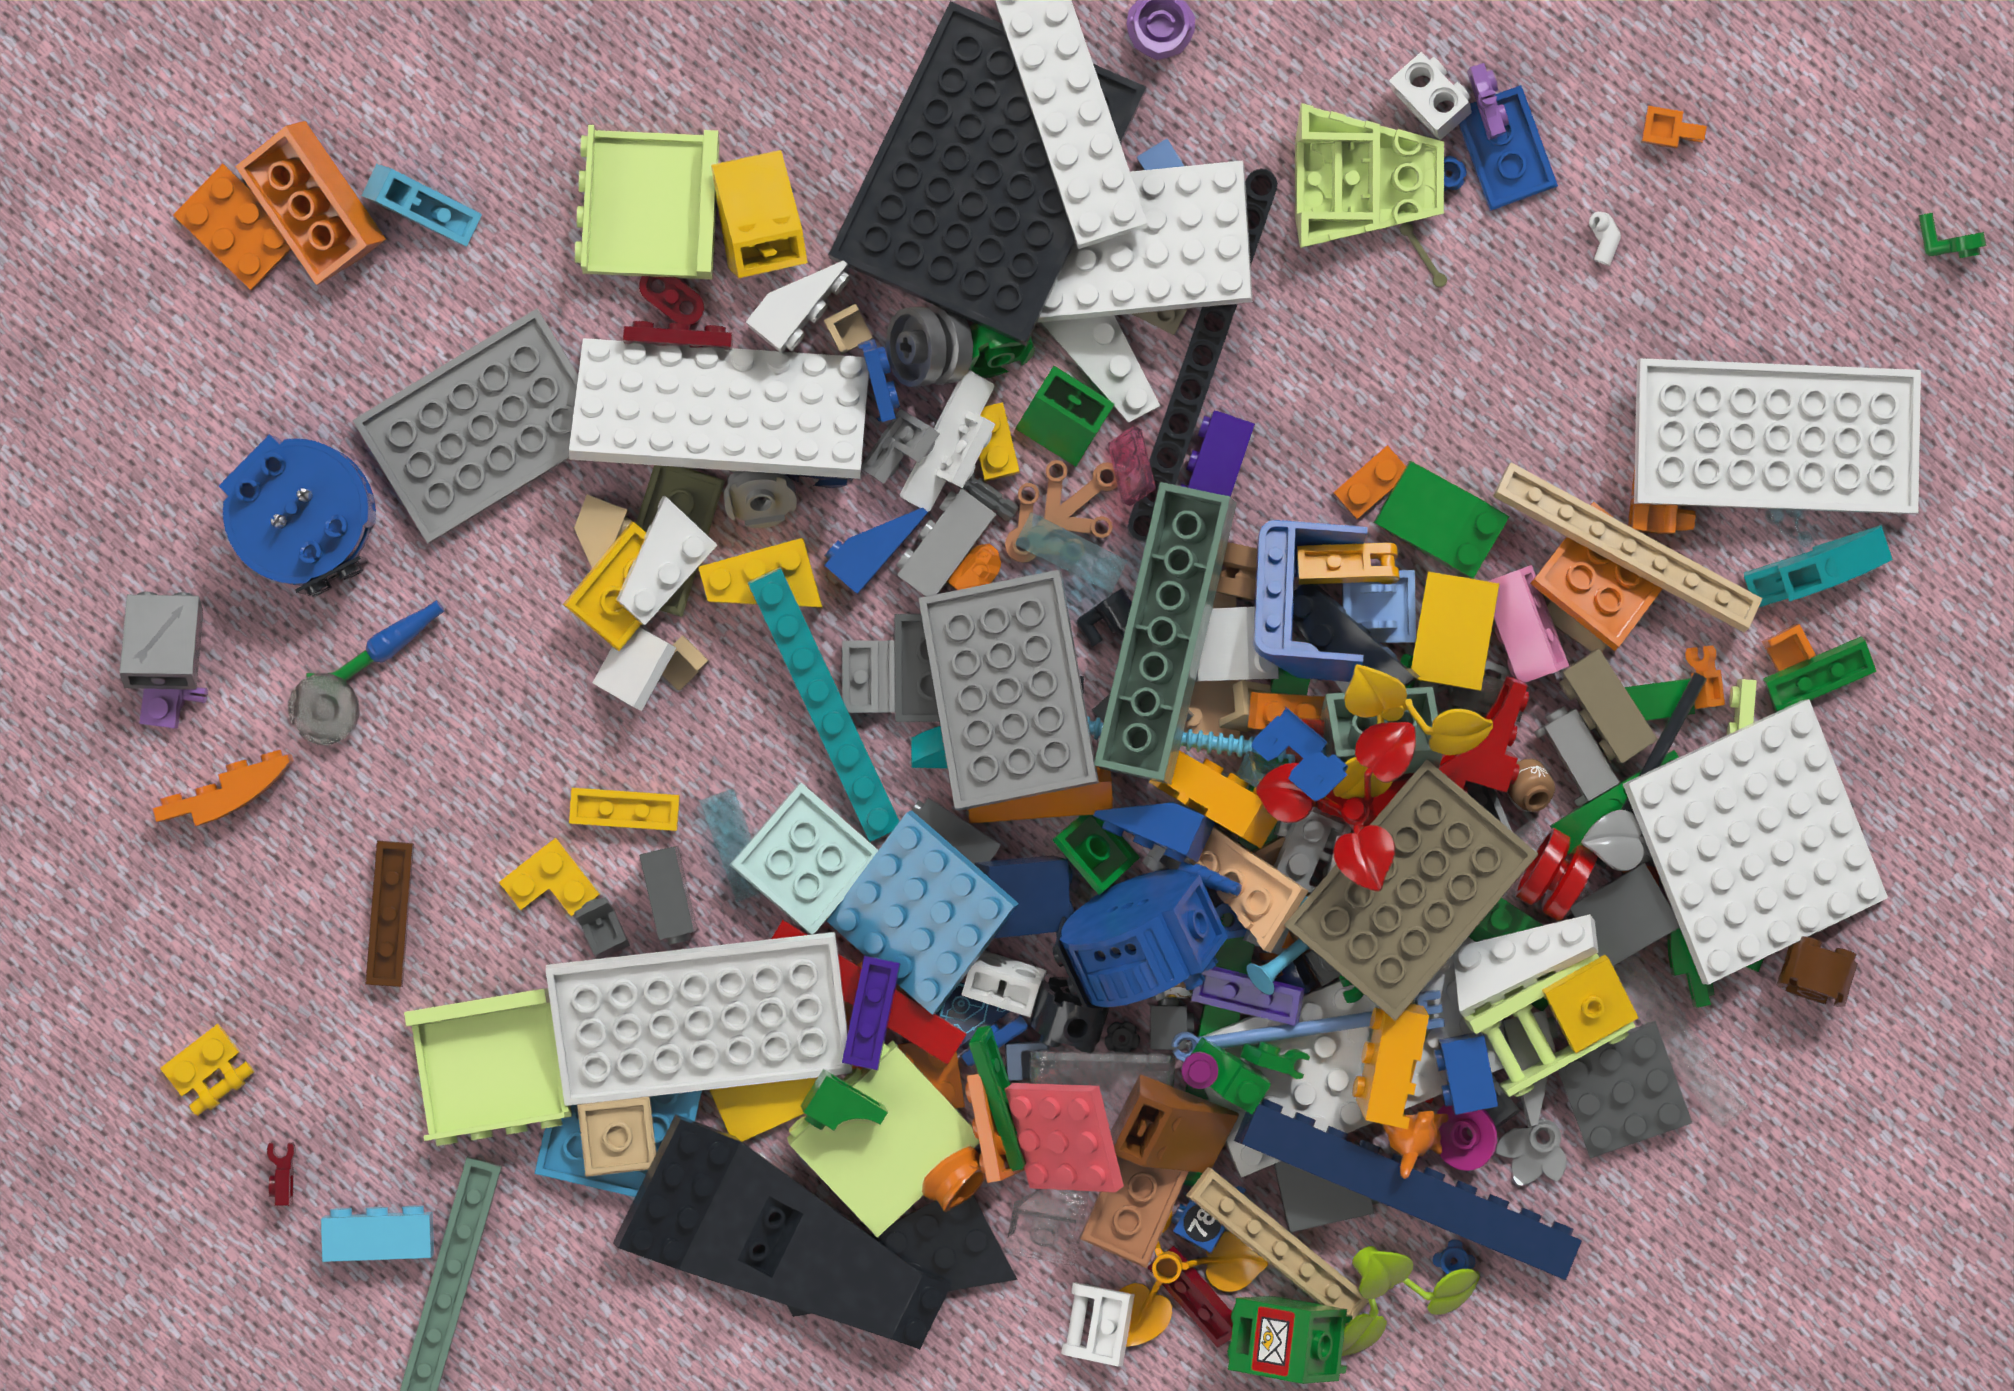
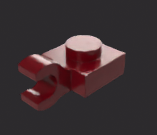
M270 1142L267 1146V1156L276 1165L275 1175H270L269 1197H275V1206H290L293 1204V1158L296 1153V1147L294 1142H289L287 1144L288 1151L286 1156L281 1157L275 1152V1142Z

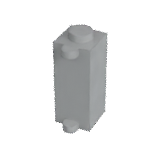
M1563 706L1546 716L1548 723L1534 731L1537 738L1546 734L1578 788L1581 796L1574 800L1577 807L1619 784L1617 777L1576 708L1567 711Z

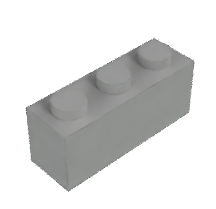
M962 488L958 494L953 491L948 494L939 507L944 513L936 523L929 520L917 536L922 540L921 544L915 552L908 548L896 564L901 569L897 576L925 597L936 595L940 592L946 581L996 517V513Z

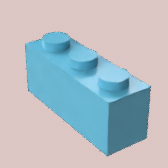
M422 1205L403 1206L402 1213H388V1207L366 1208V1214H352V1208L330 1209V1215H325L321 1218L322 1262L418 1259L434 1256L433 1212H424V1206Z

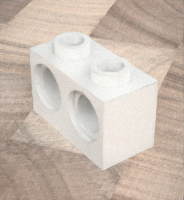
M1420 52L1396 73L1389 82L1394 94L1438 140H1441L1472 113L1468 101L1471 99V96L1460 83L1456 82L1453 85L1444 76L1447 74V71L1435 57L1429 60ZM1418 76L1430 78V82L1424 87L1419 88L1412 85L1413 80ZM1442 101L1454 103L1452 110L1446 113L1437 111L1436 107Z
M984 950L968 971L962 996L1031 1017L1047 970Z

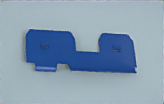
M1285 707L1280 717L1274 718L1254 738L1251 745L1267 761L1277 758L1288 746L1304 758L1291 771L1288 779L1314 801L1324 798L1348 775L1345 772L1348 769V765L1334 754L1327 757L1321 752L1326 746L1327 741L1287 707Z

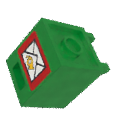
M1276 1296L1236 1298L1231 1315L1233 1322L1232 1338L1227 1350L1229 1359L1228 1370L1300 1384L1339 1381L1340 1374H1346L1347 1370L1346 1365H1341L1345 1324L1349 1323L1353 1316L1348 1315L1347 1309Z

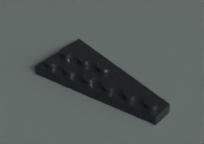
M974 1195L947 1212L943 1210L938 1201H933L895 1221L878 1238L874 1233L870 1234V1236L916 1270L946 1280L951 1285L949 1291L1018 1280ZM787 1305L793 1317L812 1314Z

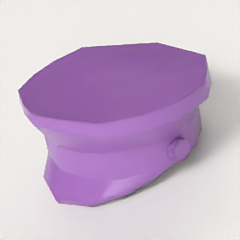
M1137 0L1128 11V34L1135 49L1155 60L1169 58L1182 53L1191 41L1195 31V16L1184 0Z

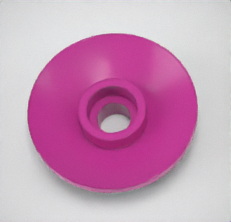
M1443 1105L1436 1113L1448 1114L1449 1116L1448 1122L1443 1123L1439 1128L1442 1153L1439 1154L1441 1158L1450 1166L1464 1171L1475 1170L1487 1164L1494 1155L1497 1145V1132L1490 1115L1485 1109L1455 1115L1452 1106L1445 1107ZM1468 1127L1472 1131L1473 1138L1470 1137L1467 1133Z

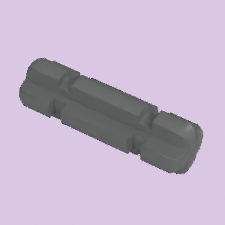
M973 474L965 482L962 489L968 490L970 495L990 510H996V514L1005 521H1010L1018 510L1017 504L1008 498L1006 500L1002 498L1003 494L979 478L977 480L974 478L975 474Z

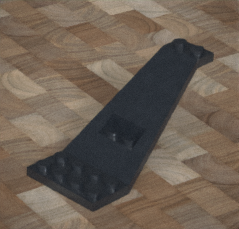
M675 1114L613 1242L619 1249L840 1322L919 1350L951 1288V1285L946 1280L916 1270L737 1137ZM776 1212L774 1219L768 1220L769 1216ZM761 1244L759 1250L753 1252L754 1247Z

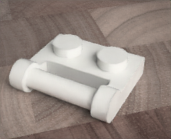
M1073 1282L1071 1293L1074 1294L1067 1342L1062 1344L1061 1354L1113 1366H1123L1135 1295ZM1088 1298H1093L1095 1300L1087 1347L1081 1345Z

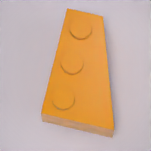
M1179 750L1171 785L1153 780L1148 782L1260 849L1278 821L1265 809L1262 801L1256 794V786L1253 792H1250L1246 789L1249 784L1247 781L1231 772L1226 778L1221 775L1224 768L1207 758L1204 759L1203 763H1200Z
M1411 1003L1396 1021L1382 1009L1374 1007L1370 1020V1028L1374 1029L1371 1042H1365L1361 1055V1062L1365 1063L1362 1076H1356L1352 1096L1356 1097V1102L1366 1121L1408 1129L1410 1118L1405 1117L1404 1109L1408 1094L1414 1095L1416 1084L1411 1082L1416 1063L1421 1061L1429 1015L1424 1006Z

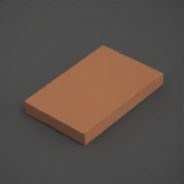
M1116 1156L1124 1187L1117 1192H1099L1079 1239L1147 1268L1189 1171L1143 1167Z

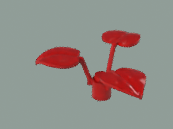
M1409 722L1375 724L1367 728L1359 736L1355 748L1356 759L1362 766L1368 768L1364 773L1363 798L1352 797L1343 805H1339L1327 797L1318 800L1336 810L1339 814H1342L1345 822L1354 831V833L1340 836L1335 843L1334 859L1338 868L1352 882L1373 891H1381L1386 875L1394 860L1395 843L1388 831L1380 826L1370 825L1377 817L1375 810L1370 806L1374 800L1371 796V776L1374 773L1381 782L1390 783L1400 778L1406 772L1416 747L1415 727ZM1299 763L1284 764L1271 770L1262 778L1256 788V794L1268 813L1284 823H1297L1305 819L1313 809V800L1288 779L1291 771Z

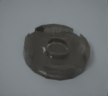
M316 673L303 679L291 691L288 701L289 719L305 740L317 745H332L345 739L355 729L360 715L359 700L353 688L342 678L330 673Z

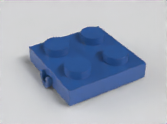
M875 339L861 342L858 344V348L863 349L880 414L877 420L885 422L896 419L894 409L899 408L900 404L894 382H886L884 374L891 373L884 346L877 348Z

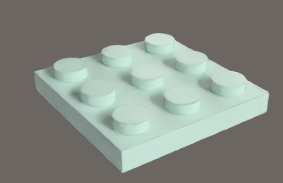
M799 783L729 865L809 935H813L841 903L846 893L878 852V849L804 784Z

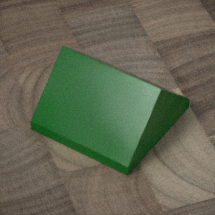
M1094 814L1079 815L1055 835L1052 840L1097 894L1100 895L1140 857L1122 836H1117L1102 829L1104 822L1093 816Z

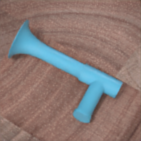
M1305 896V898H1304L1303 901L1301 902L1300 906H1301L1302 903L1308 898V896ZM1298 939L1269 963L1262 966L1252 963L1247 965V974L1252 983L1261 992L1271 995L1274 993L1273 981L1276 976L1310 948Z

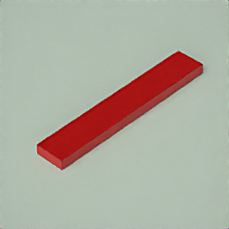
M783 919L771 939L808 934ZM838 954L844 1001L854 1006L862 968ZM895 989L888 1028L948 1065L967 1033L937 1014L932 1015L921 1004Z

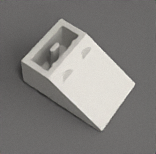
M843 260L768 293L747 319L748 327L779 352L783 353L787 348L792 352L805 337L802 329L810 320L815 324L827 309L824 301L831 292L837 296L850 280L847 274L849 271L848 264Z

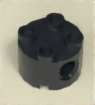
M1050 977L1048 983L1045 979L1041 983L1030 1022L1036 1032L1041 1034L1040 1041L1050 1047H1060L1061 1044L1074 1046L1079 1051L1092 1053L1095 1051L1096 1044L1100 1041L1110 1007L1095 1006L1088 1001L1087 1007L1083 1008L1079 997L1074 998L1068 987L1067 977Z

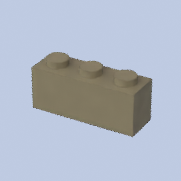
M1600 649L1593 650L1559 672L1563 678L1559 682L1560 687L1570 701L1574 698L1578 701L1583 709L1579 712L1582 720L1590 731L1595 728L1602 739L1598 745L1609 761L1615 759L1617 763H1623L1658 740Z

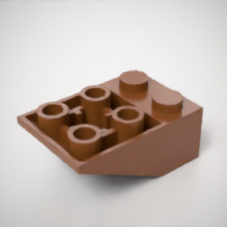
M1140 1074L1110 1132L1116 1156L1143 1167L1204 1173L1207 1167L1212 1169L1239 1117V1113Z

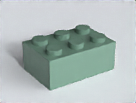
M1433 687L1406 688V699L1412 700L1413 707L1429 727H1432L1433 720L1438 716ZM1345 693L1325 694L1320 718L1324 739L1327 741L1325 746L1327 757L1334 754L1345 763L1349 759L1356 757L1355 748L1359 736L1367 728L1377 724V716L1366 718L1350 713L1345 706ZM1408 710L1404 712L1403 717L1399 720H1384V723L1409 722L1415 727L1416 747L1412 761L1404 774L1415 773L1426 759L1439 769L1443 754L1430 749L1429 739L1431 735H1426Z

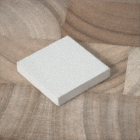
M639 627L620 651L613 647L611 648L592 683L642 711L674 654L676 647Z

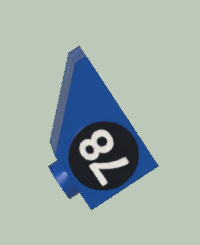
M1241 1186L1235 1187L1238 1191L1245 1195V1188ZM1190 1200L1187 1206L1180 1204L1171 1220V1223L1176 1225L1173 1230L1176 1235L1210 1254L1213 1253L1226 1229L1192 1200Z

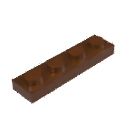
M377 840L366 985L403 987L414 843Z

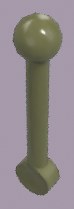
M1409 222L1401 224V234L1409 238L1433 276V284L1436 287L1445 286L1447 277L1439 273L1414 235L1413 225Z

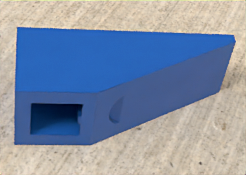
M1173 802L1097 810L1093 815L1104 822L1102 829L1120 837L1124 831L1135 835L1133 842L1150 850H1153L1155 844L1166 849L1164 852L1165 856L1184 863L1186 858L1198 862L1215 825V822L1206 816Z

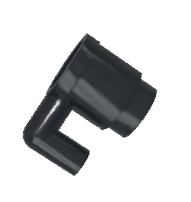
M1124 588L1116 591L1077 619V626L1091 647L1104 640L1094 626L1101 619L1105 621L1112 633H1116L1119 639L1123 640L1132 604Z

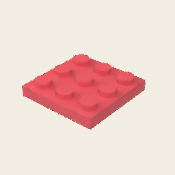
M1012 1083L1005 1088L1013 1124L1018 1134L1016 1135L1026 1162L1024 1168L1029 1188L1117 1192L1124 1187L1099 1086Z

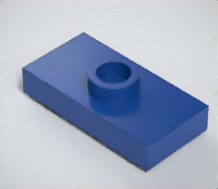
M1021 1014L1001 1028L996 1023L990 1026L998 1048L1028 1029V1024ZM970 1048L961 1054L968 1066L971 1067L975 1064Z

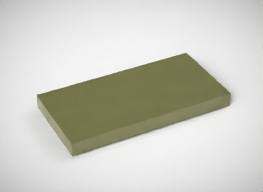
M654 465L636 524L647 532L659 509L658 505L662 496H666L708 536L725 480L685 467ZM698 567L659 609L660 611L683 617Z

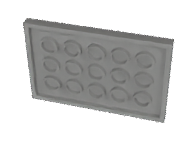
M536 308L352 421L422 536L429 544L569 459L578 374L542 314Z
M1054 570L919 598L955 810H966L1099 783L1097 769L1094 765L1093 746L1061 571Z

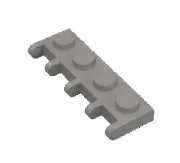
M1311 811L1305 819L1291 824L1274 867L1307 889L1308 893L1311 894L1315 887L1308 884L1318 860L1321 859L1331 863L1333 857L1323 852L1331 829L1343 833L1346 826ZM1285 928L1271 951L1272 953L1279 955L1286 950L1282 946L1289 932L1287 928ZM1247 929L1243 940L1261 947L1257 943L1256 937Z

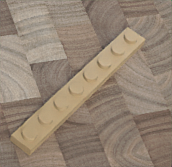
M1512 462L1506 467L1493 494L1494 498L1742 632H1746L1750 628L1762 601L1761 597Z

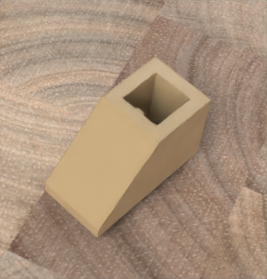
M587 494L574 529L593 568L633 520L627 518L629 514L627 509Z

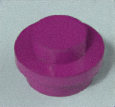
M1205 1052L1190 1054L1182 1065V1076L1185 1082L1197 1089L1211 1086L1218 1076L1216 1060Z

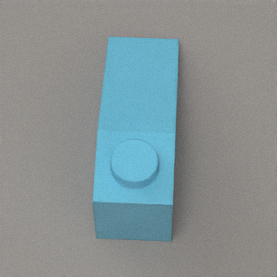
M376 164L361 195L402 217L466 247L482 216L481 213L392 168Z

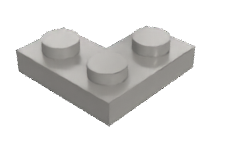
M901 409L896 414V419L891 421L861 464V469L883 484L898 470L900 460L904 455L920 463L923 457L933 450L935 440L940 435L932 427Z

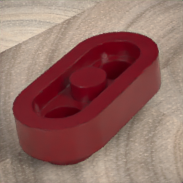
M641 277L639 289L644 299L674 322L692 326L701 320L705 311L702 298L678 278ZM655 280H661L665 284V288L661 293H654L651 290V285ZM688 301L693 304L694 308L691 314L684 315L680 312V305L683 302Z

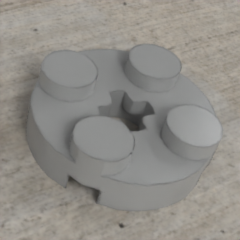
M749 471L734 472L729 476L728 485L724 491L725 510L732 520L735 521V517L744 520L747 527L767 528L775 526L785 520L786 513L791 509L792 513L797 505L796 488L793 481L785 474ZM757 497H764L765 500L758 501Z

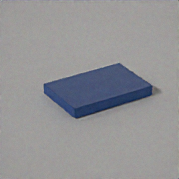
M1522 85L1495 94L1497 96V105H1504L1509 120V125L1504 126L1506 132L1503 136L1488 140L1477 102L1470 103L1472 113L1458 124L1489 211L1558 187Z

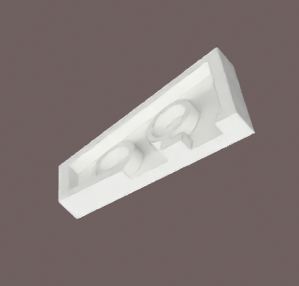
M666 496L661 498L658 505L659 509L652 525H649L644 536L645 540L636 560L633 561L616 599L643 625L649 622L717 546L710 537Z

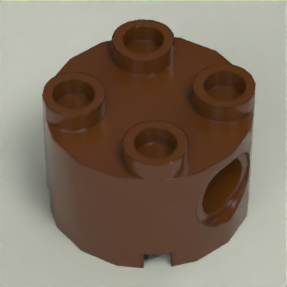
M1802 936L1800 941L1788 946L1777 986L1779 988L1787 986L1786 992L1825 1005L1828 998L1835 999L1834 1006L1845 1007L1858 963L1855 962L1857 954L1842 948H1836L1835 952L1821 948V941Z

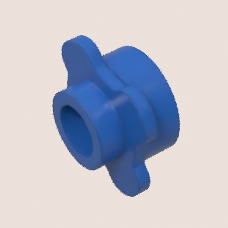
M1452 1239L1448 1242V1247L1445 1250L1434 1254L1432 1261L1436 1267H1441L1447 1275L1459 1269H1473L1476 1259L1473 1255L1465 1252L1460 1240ZM1453 1257L1458 1260L1456 1264L1451 1263Z

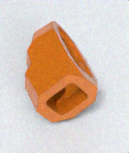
M990 543L976 546L967 554L946 582L956 590L992 583L1000 572L1001 567L998 550Z

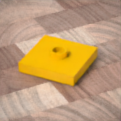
M1606 955L1599 957L1542 989L1571 1049L1575 1053L1639 1018L1610 959Z

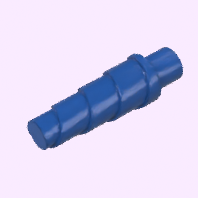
M1184 862L1178 868V870L1189 873L1190 877L1200 875L1205 887L1236 896L1241 892L1242 885L1240 883L1232 881L1228 877L1222 876L1200 864L1192 865Z

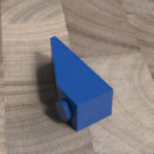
M922 507L852 536L844 543L837 540L824 555L829 560L824 566L858 595L927 516L928 512Z

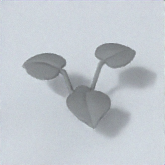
M1616 810L1600 818L1592 825L1581 841L1583 846L1593 851L1605 864L1613 869L1628 871L1643 862H1650L1653 867H1656L1644 836L1641 834L1636 816L1627 810Z

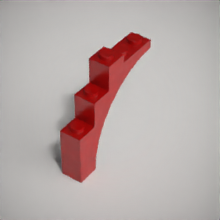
M1506 676L1495 703L1484 717L1487 720H1492L1493 728L1478 746L1465 753L1442 756L1439 770L1466 793L1468 791V787L1465 785L1466 780L1507 793L1509 784L1513 785L1518 777L1520 768L1519 764H1517L1518 758L1511 752L1506 751L1507 746L1511 747L1516 739L1518 728L1515 726L1518 713L1525 710L1529 699V692L1526 691L1527 685L1521 680ZM1414 773L1403 774L1397 780L1392 781L1391 786L1384 793L1373 797L1374 800L1370 806L1375 810L1377 816ZM1333 789L1325 796L1339 805H1343L1348 800L1340 796L1337 797ZM1318 800L1316 801L1315 806L1321 812L1343 818L1342 814H1339L1336 810Z

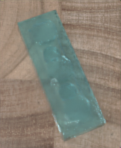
M1032 512L1015 543L1016 546L1112 593L1128 561Z
M734 788L700 800L736 901L738 902L760 894L759 890L729 865L752 839Z

